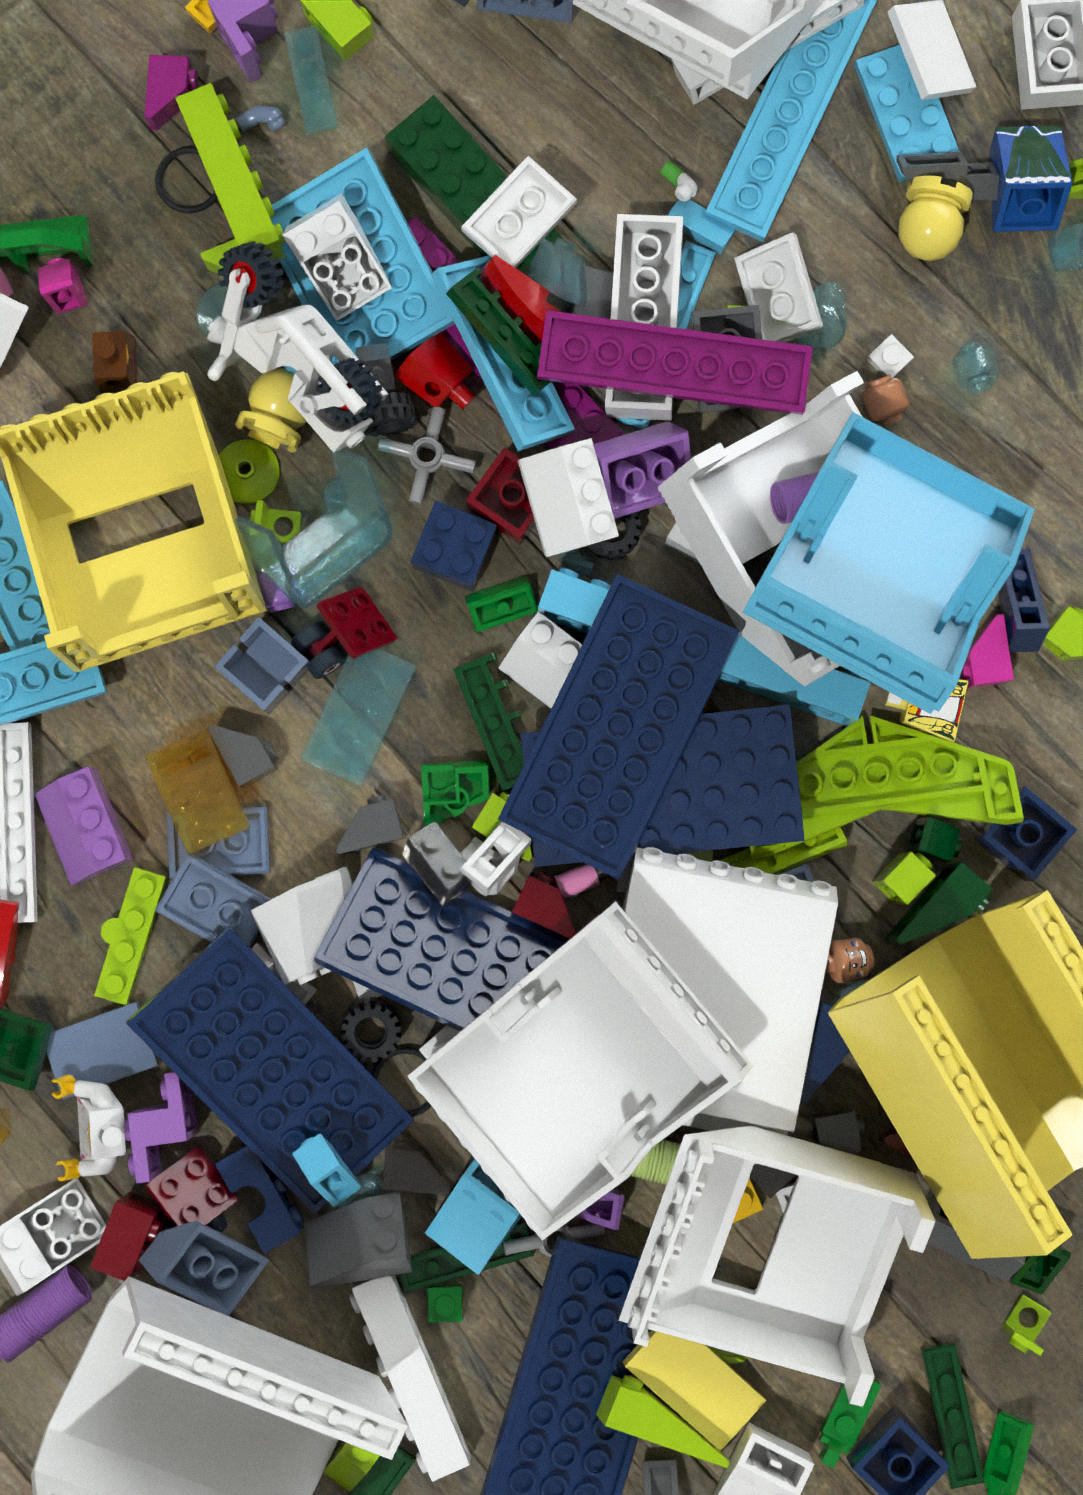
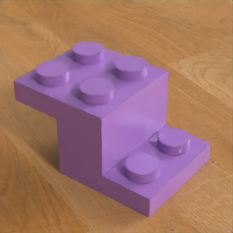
M274 0L207 1L220 35L249 82L253 83L260 79L262 76L258 65L262 61L256 51V44L278 32L275 19L279 16L272 4Z
M172 1070L164 1074L165 1080H161L160 1084L162 1099L164 1101L168 1100V1103L141 1107L127 1114L128 1120L124 1121L125 1138L127 1141L131 1140L132 1154L128 1156L129 1172L131 1175H135L136 1183L150 1182L163 1172L160 1152L161 1144L187 1141L199 1133L194 1093Z

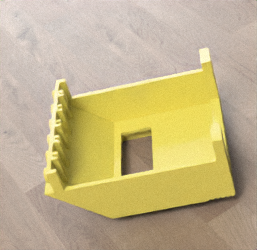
M184 371L180 373H166L160 379L149 383H135L130 385L127 390L115 394L104 393L87 403L69 404L62 411L49 415L38 414L33 416L30 421L18 425L8 424L0 427V458L3 462L50 629V634L44 635L46 645L73 672L77 673L267 611L225 472L188 373ZM194 486L204 519L202 525L81 564L79 563L69 529L70 524L183 487Z

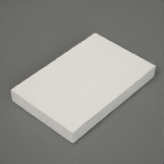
M943 0L895 5L887 12L921 100L967 94L976 88Z
M527 156L463 224L461 230L491 258L497 255L517 268L577 204V198L532 158Z
M789 233L734 258L748 306L759 305L762 340L785 343L823 327L795 233Z

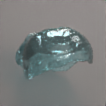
M826 282L816 286L813 290L823 327L800 336L808 346L813 348L830 349L837 346L845 336L847 327L846 316L843 311L845 295L835 282Z

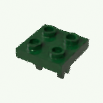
M0 1008L1 1082L28 1091L36 1089L53 1024Z

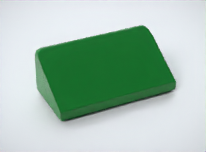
M525 575L464 596L476 633L538 612L530 583Z

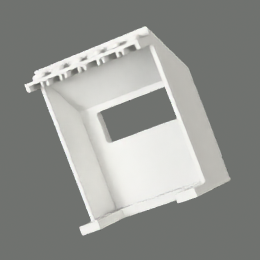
M858 371L828 386L805 405L803 415L790 413L726 448L719 443L692 457L658 486V491L665 498V503L668 504L672 515L675 516V521L734 625L741 632L740 635L804 687L840 665L742 613L755 590V586L742 564L780 544L791 523L781 524L773 513L770 502L772 484L777 481L820 472L852 412L862 416L850 396L851 392L864 383Z
M752 1125L685 1134L618 1321L628 1323V1327L632 1328L634 1344L647 1347L649 1343L648 1329L844 1383L849 1403L863 1407L875 1377L863 1340L903 1235L910 1250L923 1253L934 1227L935 1219L914 1172H908L907 1170L888 1166L874 1160ZM754 1164H761L796 1174L798 1178L757 1289H749L714 1279L713 1275Z

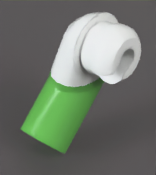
M669 160L660 171V174L676 186V197L680 201L687 202L696 195L697 184L687 173Z

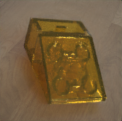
M208 729L145 755L155 783L188 855L250 828L223 760Z

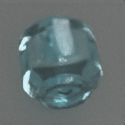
M976 342L965 344L952 360V367L958 386L972 394L988 391L993 387L994 382L999 376V368L994 352L987 345H979Z

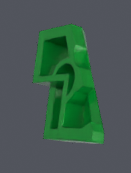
M487 760L421 764L424 831H431L435 829L434 826L452 816L455 818L462 814L466 808L478 805L489 799Z

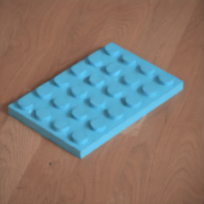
M366 147L272 204L275 216L270 219L273 225L279 223L284 232L288 225L339 194L343 195L359 221L392 288L336 321L287 242L281 244L286 257L280 259V262L301 304L311 305L316 308L355 355L356 348L389 343L392 361L425 342L433 335H437L451 327L455 322L432 277L433 272L371 151ZM335 356V362H334V364L340 362V361L336 358V356Z

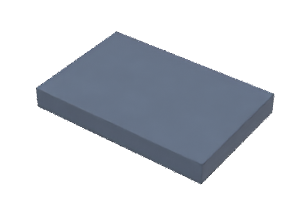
M268 807L167 812L169 879L174 878L189 852L229 875L271 873Z
M189 852L155 911L210 943L230 926L251 947L260 931L251 910L270 901L271 898Z
M139 1001L52 1032L46 1053L55 1079L70 1074L75 1078L76 1082L84 1080L108 1084L160 1065L157 1055L126 1024V1021L141 1008ZM74 1094L68 1095V1096H66V1097H63L62 1100H64V1099H66V1098H69V1097H72V1096H75V1095H74Z

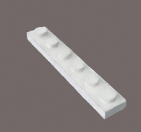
M29 722L8 723L0 726V899L19 903L18 923L38 922L32 728Z

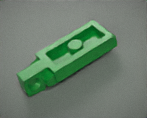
M873 1380L863 1407L849 1403L845 1385L841 1383L820 1428L822 1433L819 1440L825 1443L819 1455L821 1463L834 1469L841 1452L848 1455L881 1388L880 1382Z
M1000 1411L998 1413L983 1470L984 1487L988 1489L987 1495H1016L1035 1424L1008 1412Z

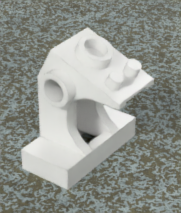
M502 822L484 843L475 837L462 853L457 856L454 862L461 868V872L472 880V886L484 896L495 895L518 871L520 856L531 844V838L522 831ZM495 846L498 852L492 850L491 848Z

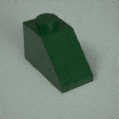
M931 817L917 819L914 822L907 852H912L913 854L919 852L927 858L941 862H952L953 857H958L962 846V838H958L960 829Z

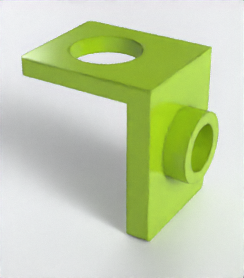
M257 500L256 510H252L250 516V530H253L254 535L259 541L298 545L302 514L296 511L269 509L264 501ZM280 518H288L293 523L291 533L286 536H280L274 530L275 522Z
M1021 1294L1001 1328L1010 1336L1008 1342L1025 1354L1030 1349L1041 1356L1044 1350L1034 1341L1051 1315V1312L1026 1295ZM1027 1307L1033 1308L1038 1316L1036 1323L1031 1327L1022 1326L1019 1322V1313Z

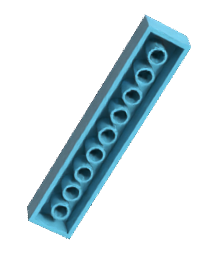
M560 568L559 572L551 570L538 606V612L553 623L588 634L610 589V585L596 579H592L590 583L578 579L579 574L569 569ZM739 636L718 681L785 705L790 704L793 708L847 727L858 721L871 682L863 680V677L848 669H845L844 673L834 669L804 687L742 636Z

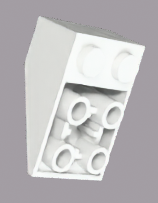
M339 194L285 228L282 236L336 321L392 288L359 221L342 194Z
M78 1178L68 1182L0 1226V1269L17 1296L100 1243L106 1224Z
M748 1422L729 1460V1467L725 1469L713 1495H800L815 1464L809 1452Z

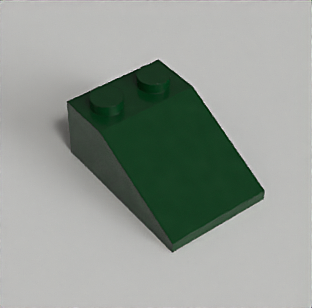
M948 863L884 939L888 943L904 944L970 916L973 912L979 914L990 902L991 899L988 895L993 888L964 863Z

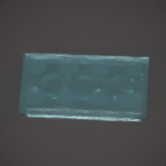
M380 649L356 659H352L348 655L301 760L362 787L417 667Z

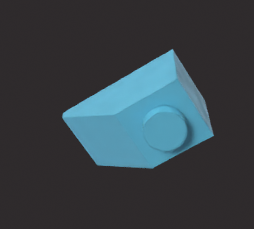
M321 1133L305 1140L300 1145V1148L292 1153L309 1183L333 1207L362 1188L337 1151Z

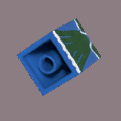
M1061 126L996 127L989 151L990 162H993L1000 175L997 200H991L993 232L1058 231L1072 186Z

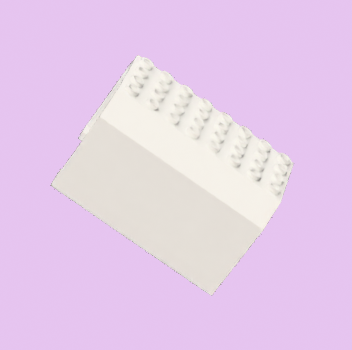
M128 1276L109 1298L47 1424L31 1473L33 1495H312L338 1440L392 1460L408 1425L379 1376Z

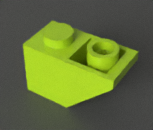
M1067 606L1060 610L1050 623V629L1042 646L1062 661L1083 659V610L1078 607L1072 608Z

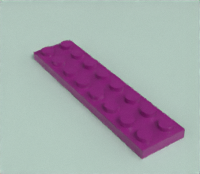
M546 310L537 379L803 415L813 347Z

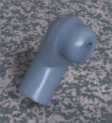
M261 105L255 106L235 118L243 133L259 123H267L271 131H277L285 124L284 119L281 117L282 112L277 107Z

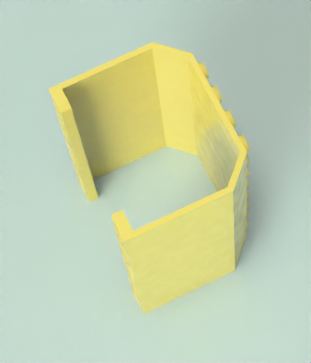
M1046 890L977 914L935 936L839 999L828 1012L971 1259L1048 1255L1072 1236L1070 1229L1047 1191L1072 1172L1083 1167V948L1051 894Z

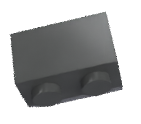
M400 1192L367 1197L305 1222L310 1289L412 1272L406 1208Z

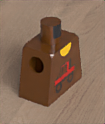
M126 331L93 333L94 379L101 393L115 394L127 390L132 384L138 383L136 337ZM112 380H117L121 383L112 384Z

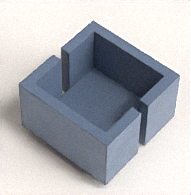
M258 617L239 638L248 649L243 653L237 646L233 645L214 668L263 711L270 714L289 693L284 689L289 683L294 688L309 671L307 667L310 662Z

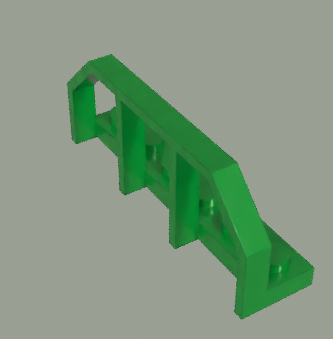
M86 215L0 225V261L11 260L22 274H29L28 258L73 252L78 253L87 267L93 266L89 221Z

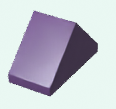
M613 1188L575 1217L613 1230H619L624 1201L623 1189Z

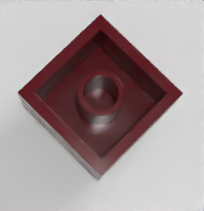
M504 447L466 499L467 509L481 519L496 524L497 529L521 546L536 523L518 464V460L521 458Z
M132 1192L117 1200L113 1206L90 1268L123 1281L128 1276L134 1278L137 1274L141 1276L145 1268L139 1260L157 1235L164 1231L168 1221V1217L163 1216L164 1211L158 1203Z

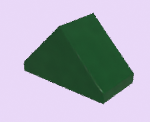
M1059 1245L1048 1255L1026 1256L1025 1264L1011 1276L1010 1283L1042 1295L1069 1261L1071 1252Z

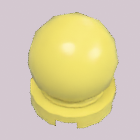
M918 176L914 177L912 184L909 183L906 198L911 203L905 207L900 217L898 237L905 250L912 257L930 262L946 257L957 247L963 235L964 219L961 213L969 210L973 192L960 182H957L956 188L949 185L940 184L942 177Z
M276 368L259 375L250 389L248 400L251 411L240 412L235 423L236 428L243 429V426L250 430L248 433L250 438L275 449H278L280 444L289 446L287 449L289 452H296L301 442V436L295 430L304 426L307 421L290 401L287 402L294 373L287 371L285 368Z

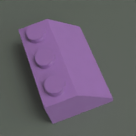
M669 421L593 444L614 519L665 503V498L658 491V486L691 459L688 431Z
M89 766L55 780L34 794L71 886L134 860L97 769Z

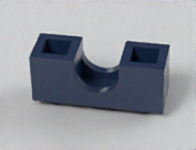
M247 1145L215 1163L231 1193L242 1187L251 1186L257 1188L263 1194L265 1209L263 1213L252 1218L248 1226L264 1254L301 1233L304 1229L301 1223L305 1220L297 1204H290L285 1194L288 1192V1187Z

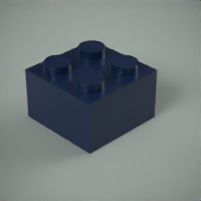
M435 500L410 561L412 567L474 592L497 536V525Z
M1022 786L1018 787L1024 816L1023 822L1007 825L986 823L974 839L1023 881H1035L1077 829L1029 788Z
M893 1407L846 1457L852 1469L879 1495H925L950 1467L942 1454Z

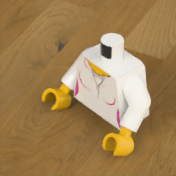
M70 1074L53 1079L52 1082L58 1083L61 1090L52 1092L54 1098L60 1099L71 1094L77 1097L80 1157L82 1159L81 1161L75 1158L58 1161L56 1165H63L66 1172L65 1176L57 1177L59 1181L77 1179L80 1176L104 1175L111 1172L117 1162V1156L126 1154L123 1106L106 1084L84 1080L76 1082L75 1078Z

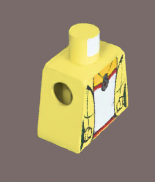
M958 680L955 689L939 712L934 709L929 714L889 691L886 693L884 705L901 709L899 725L955 742L968 681Z

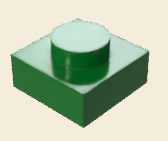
M433 1285L428 1287V1323L462 1322V1285Z

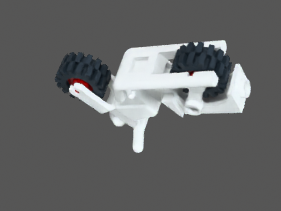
M250 241L226 251L223 254L224 258L219 261V265L223 268L218 269V276L224 277V280L219 281L220 286H226L228 289L224 292L226 299L222 316L209 325L208 330L210 333L207 336L210 342L221 344L219 357L216 358L208 370V378L212 381L220 379L226 368L243 360H246L261 373H267L280 366L293 367L297 372L294 373L287 402L290 401L333 453L346 446L350 449L356 447L366 437L363 432L373 422L371 418L367 420L362 419L377 411L379 408L377 404L389 395L377 381L379 380L378 375L370 373L373 368L370 365L364 366L365 361L358 359L318 310L311 305H301L256 319L261 313L262 305L275 299L274 297L279 295L281 291L278 287L283 286L284 280L278 279V276L283 275V269H277L276 264L280 263L278 257L272 259L273 251L270 248L264 250L265 244L261 242L256 244L255 241ZM332 353L340 361L334 365L330 362Z

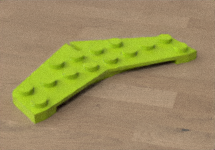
M871 715L870 725L873 744L867 743L862 716L858 721L846 727L797 762L805 841L880 810L1004 825L1022 823L1024 819L1015 771L1009 761ZM805 841L750 846L752 859L769 857Z

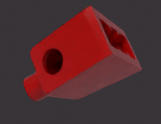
M441 332L433 335L409 354L393 375L433 407L438 408L450 398L464 410L476 397L463 384L472 373L471 366Z

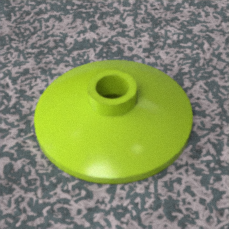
M250 439L239 440L228 445L219 454L234 502L254 504L257 503V500L263 501L275 490L280 478L279 462L273 451L265 444ZM242 465H251V471L248 474H241L240 467Z

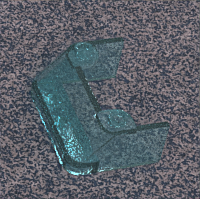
M328 448L338 476L329 482L324 491V503L328 511L282 546L274 531L241 516L235 519L253 562L291 602L301 607H310L382 550L392 537V525L367 458L344 449L333 453Z

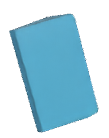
M678 199L667 216H683V234L722 255L736 229L705 215L707 209L691 200L683 202Z

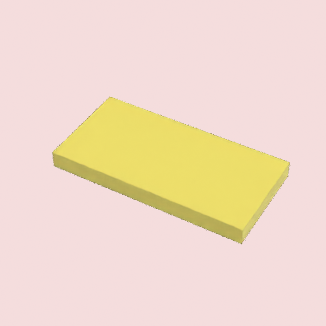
M651 1330L648 1333V1346L637 1345L622 1361L624 1366L721 1451L766 1402V1399L709 1346Z

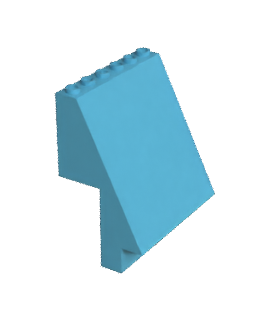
M852 412L742 613L931 714L934 709L939 712L958 683L980 619L1016 565L1035 508Z

